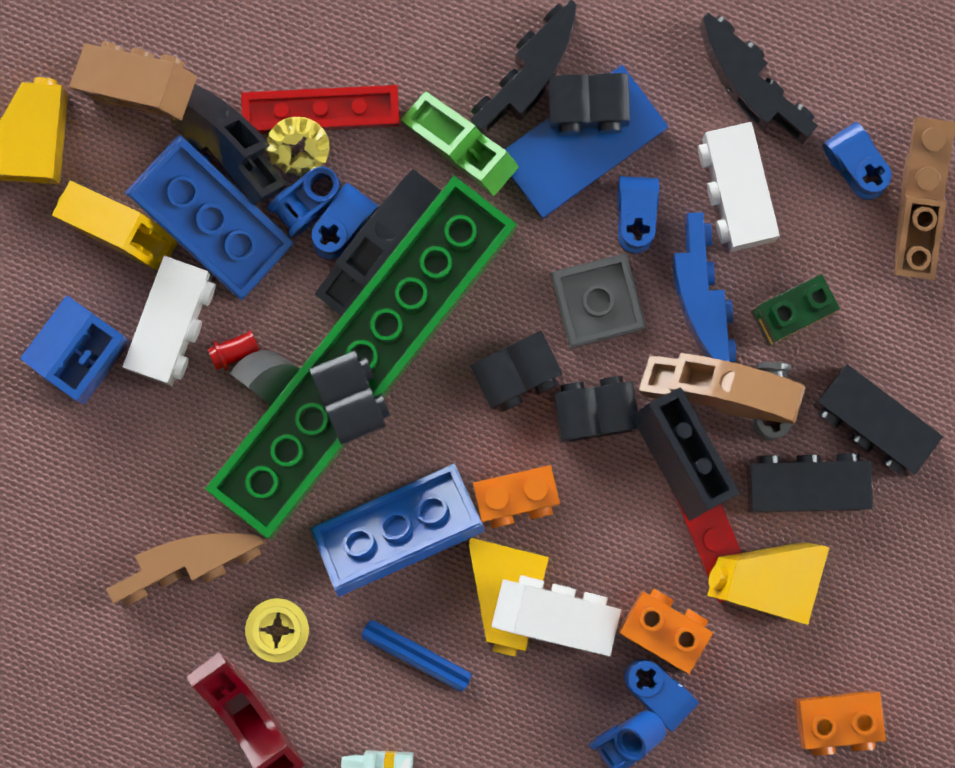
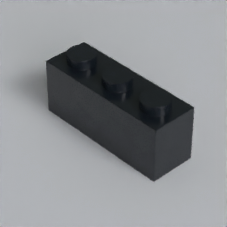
M848 364L838 371L813 404L820 410L818 417L835 429L839 425L852 434L849 440L866 453H869L871 449L884 458L881 464L898 477H901L903 473L907 476L915 475L944 437Z
M681 387L648 403L631 416L689 521L740 494Z
M837 454L836 462H820V455H797L796 463H781L780 456H757V464L747 465L748 513L873 509L871 461H860V454Z

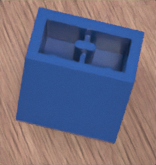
M66 295L20 359L74 400L85 405L131 341Z

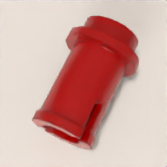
M251 330L220 344L214 341V346L207 349L215 369L224 368L225 371L229 370L228 365L241 361L249 354L260 351Z

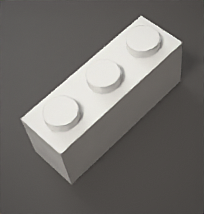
M752 122L705 132L702 139L703 144L698 145V154L702 168L709 167L712 182L707 183V190L711 205H718L721 220L716 221V226L721 244L727 243L729 252L775 242L780 234Z
M163 256L123 368L172 387L175 379H182L189 358L184 357L188 343H195L201 330L202 321L198 320L202 305L208 306L215 291L216 284L211 283L213 276L209 271Z
M522 575L520 576L519 583L503 579L491 627L606 656L611 655L622 609L606 606L607 597L584 592L583 599L575 598L576 589L557 584L552 585L551 591L542 589L544 581Z

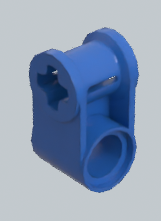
M854 122L822 143L826 157L834 168L840 172L858 198L874 200L889 185L891 169L875 148L866 130L859 123ZM866 174L869 177L875 174L878 177L876 184L873 181L866 184L863 180Z
M323 166L315 167L294 185L277 195L269 203L267 209L270 213L275 212L290 229L288 232L290 237L295 238L312 226L328 209L333 198L342 188V184L331 169ZM320 178H330L333 181L331 192L326 196L315 195L313 191L315 182ZM288 206L292 207V209L297 213L298 218L294 217V215L289 211Z
M619 176L617 211H619L618 240L622 249L628 253H643L648 250L655 237L656 215L659 204V178ZM633 226H640V232L643 233L640 241L634 240L633 233H629Z
M346 183L333 198L328 209L312 229L313 247L318 256L325 260L338 259L379 208V205L351 184ZM333 233H336L337 244L329 242L326 246L323 245V234L331 236Z
M635 660L624 671L623 678L629 691L646 706L648 711L657 714L662 719L665 727L672 733L699 704L695 697L680 683L672 679L657 664L651 661ZM639 669L645 672L649 669L651 670L648 676L650 681H652L650 686L647 687L642 684L638 687L636 686L639 680L636 672Z
M642 711L620 725L617 724L591 741L588 746L591 750H597L608 768H629L645 757L665 738L666 727L657 714L651 711Z

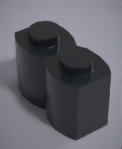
M604 73L549 77L550 128L559 130V135H580L583 128H598V133L617 134L622 132V127L629 126L628 74Z
M542 331L470 365L491 409L499 406L501 412H505L523 403L520 395L535 389L537 395L558 386L556 378L563 374Z
M355 351L309 369L341 446L386 428L383 419L389 417L390 413L382 394L373 396L368 381L375 379L366 356L358 359Z
M614 376L600 379V386L584 388V382L561 385V392L554 393L553 395L560 443L639 431L631 417L638 411L633 381L624 382L623 376Z

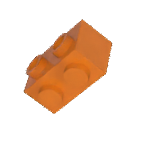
M551 465L473 483L481 522H490L491 529L514 524L513 516L529 513L530 520L553 515L552 507L560 505Z
M653 589L650 595L641 591L618 633L683 672L690 674L714 633L705 628L709 621L689 609L683 615L671 608L674 600L656 589Z
M873 690L795 699L800 747L805 750L811 749L812 756L835 754V746L851 745L852 751L876 749L875 742L886 741L880 692Z

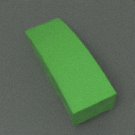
M426 91L400 119L422 141L492 196H495L519 168L505 149L484 136L474 124Z

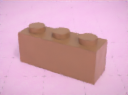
M103 41L101 46L84 44L69 86L70 88L94 101L182 121L197 79L196 75L183 68L184 61L167 54H162L161 59H156L153 54L138 48H132L130 53L124 52V48Z

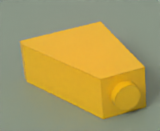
M37 77L34 78V83L22 82L0 120V181L60 185L68 92L62 85H58L57 80Z
M69 181L52 213V216L71 228L156 271L159 270L163 256L170 258L178 243L160 225L142 213L73 181Z
M471 538L469 548L486 641L494 643L492 651L515 657L517 649L526 651L529 637L491 627L502 581L504 579L519 583L521 575L543 581L549 557Z
M799 542L718 557L717 563L709 575L710 588L707 596L808 625L829 547Z

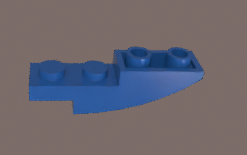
M703 212L687 213L684 219L686 253H674L671 258L678 301L691 334L704 356L735 363V340L728 339L727 324L733 323L732 300H725V290L709 291L708 285L715 284L713 261L707 262L706 246H712L711 223H704Z

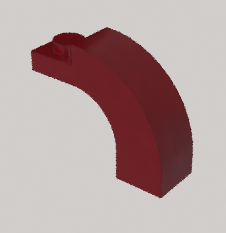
M220 652L186 676L191 686L214 709L232 732L253 768H302L305 765L287 734L239 669L233 663L230 664Z

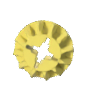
M305 117L286 118L278 122L271 129L267 138L270 146L266 151H268L271 164L278 166L283 174L287 172L294 173L300 178L313 168L320 167L323 163H326L329 153L328 136L325 130L311 119ZM305 137L304 150L307 153L300 151L297 156L295 155L292 158V147L288 144L296 145Z
M281 598L269 599L257 605L248 616L245 626V635L249 647L258 657L269 662H284L297 656L304 649L310 632L305 613L295 603ZM278 612L280 613V619H282V626L294 629V633L282 635L280 642H278V648H275L276 642L273 635L267 634L266 631H260V629L274 625Z

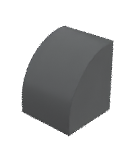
M262 350L244 357L232 369L230 374L269 405H272L300 368L278 352Z

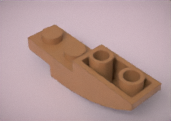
M914 117L909 154L905 158L895 250V275L935 280L947 201H944L955 131L954 121Z
M680 353L678 359L650 355L638 390L645 398L658 399L681 387L690 404L716 407L720 414L795 424L805 387L803 384L745 365Z
M241 533L205 534L174 540L136 555L135 558L142 571L107 588L106 591L113 604L124 601L128 607L148 597L146 589L157 583H160L161 587L165 588L184 578L181 572L184 569L187 570L192 581L202 578L204 583L207 584L226 574L224 566L236 560L239 561L240 565H243L261 556L262 553L259 548L266 545L267 542L262 536Z

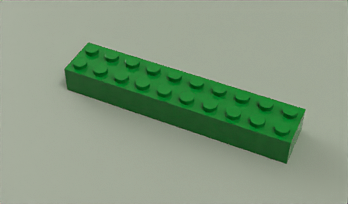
M453 176L205 490L267 539L273 540L348 445L347 443L341 446L309 369L355 351L358 359L366 356L375 379L368 381L373 396L382 394L384 399L514 235L517 224L461 180Z

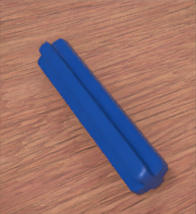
M370 620L362 632L361 637L363 640L459 692H463L471 679L469 671L374 620Z

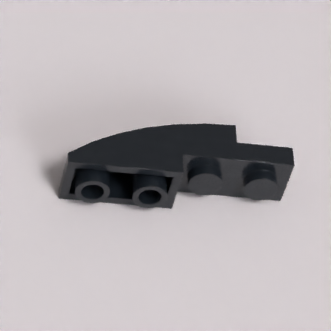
M570 0L564 7L560 3L557 4L544 17L543 20L546 24L536 34L531 30L522 37L516 45L518 51L515 55V63L522 69L519 72L515 68L512 69L500 81L499 86L502 89L493 98L490 99L486 95L473 107L471 113L474 116L471 118V123L483 135L509 111L521 121L548 89L549 77L555 76L558 72L571 39L577 4L573 0Z
M708 12L703 17L700 25L703 43L717 76L731 98L762 131L774 120L803 145L818 126L813 122L814 115L802 104L796 103L793 105L783 96L785 93L783 88L771 78L764 80L760 77L768 62L763 59L765 54L756 44L751 41L744 43L734 34L735 28L730 22L719 15L715 18Z
M194 84L182 121L170 118L171 121L199 153L208 149L212 152L254 206L279 194L287 183L263 155L270 144L255 127L228 103L210 91Z
M412 169L335 262L336 266L314 295L343 316L442 190L415 169Z

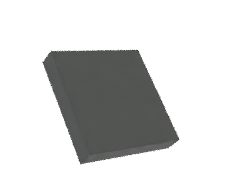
M627 253L550 272L569 349L646 330Z

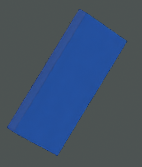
M623 65L611 72L628 74L629 126L622 127V132L617 134L598 133V128H583L580 135L563 136L559 135V130L550 128L549 117L505 149L519 166L511 176V179L542 220L668 129L669 126Z
M178 135L125 192L129 198L241 301L294 245V242L254 206L246 196L181 135Z
M455 463L310 528L338 597L485 532Z

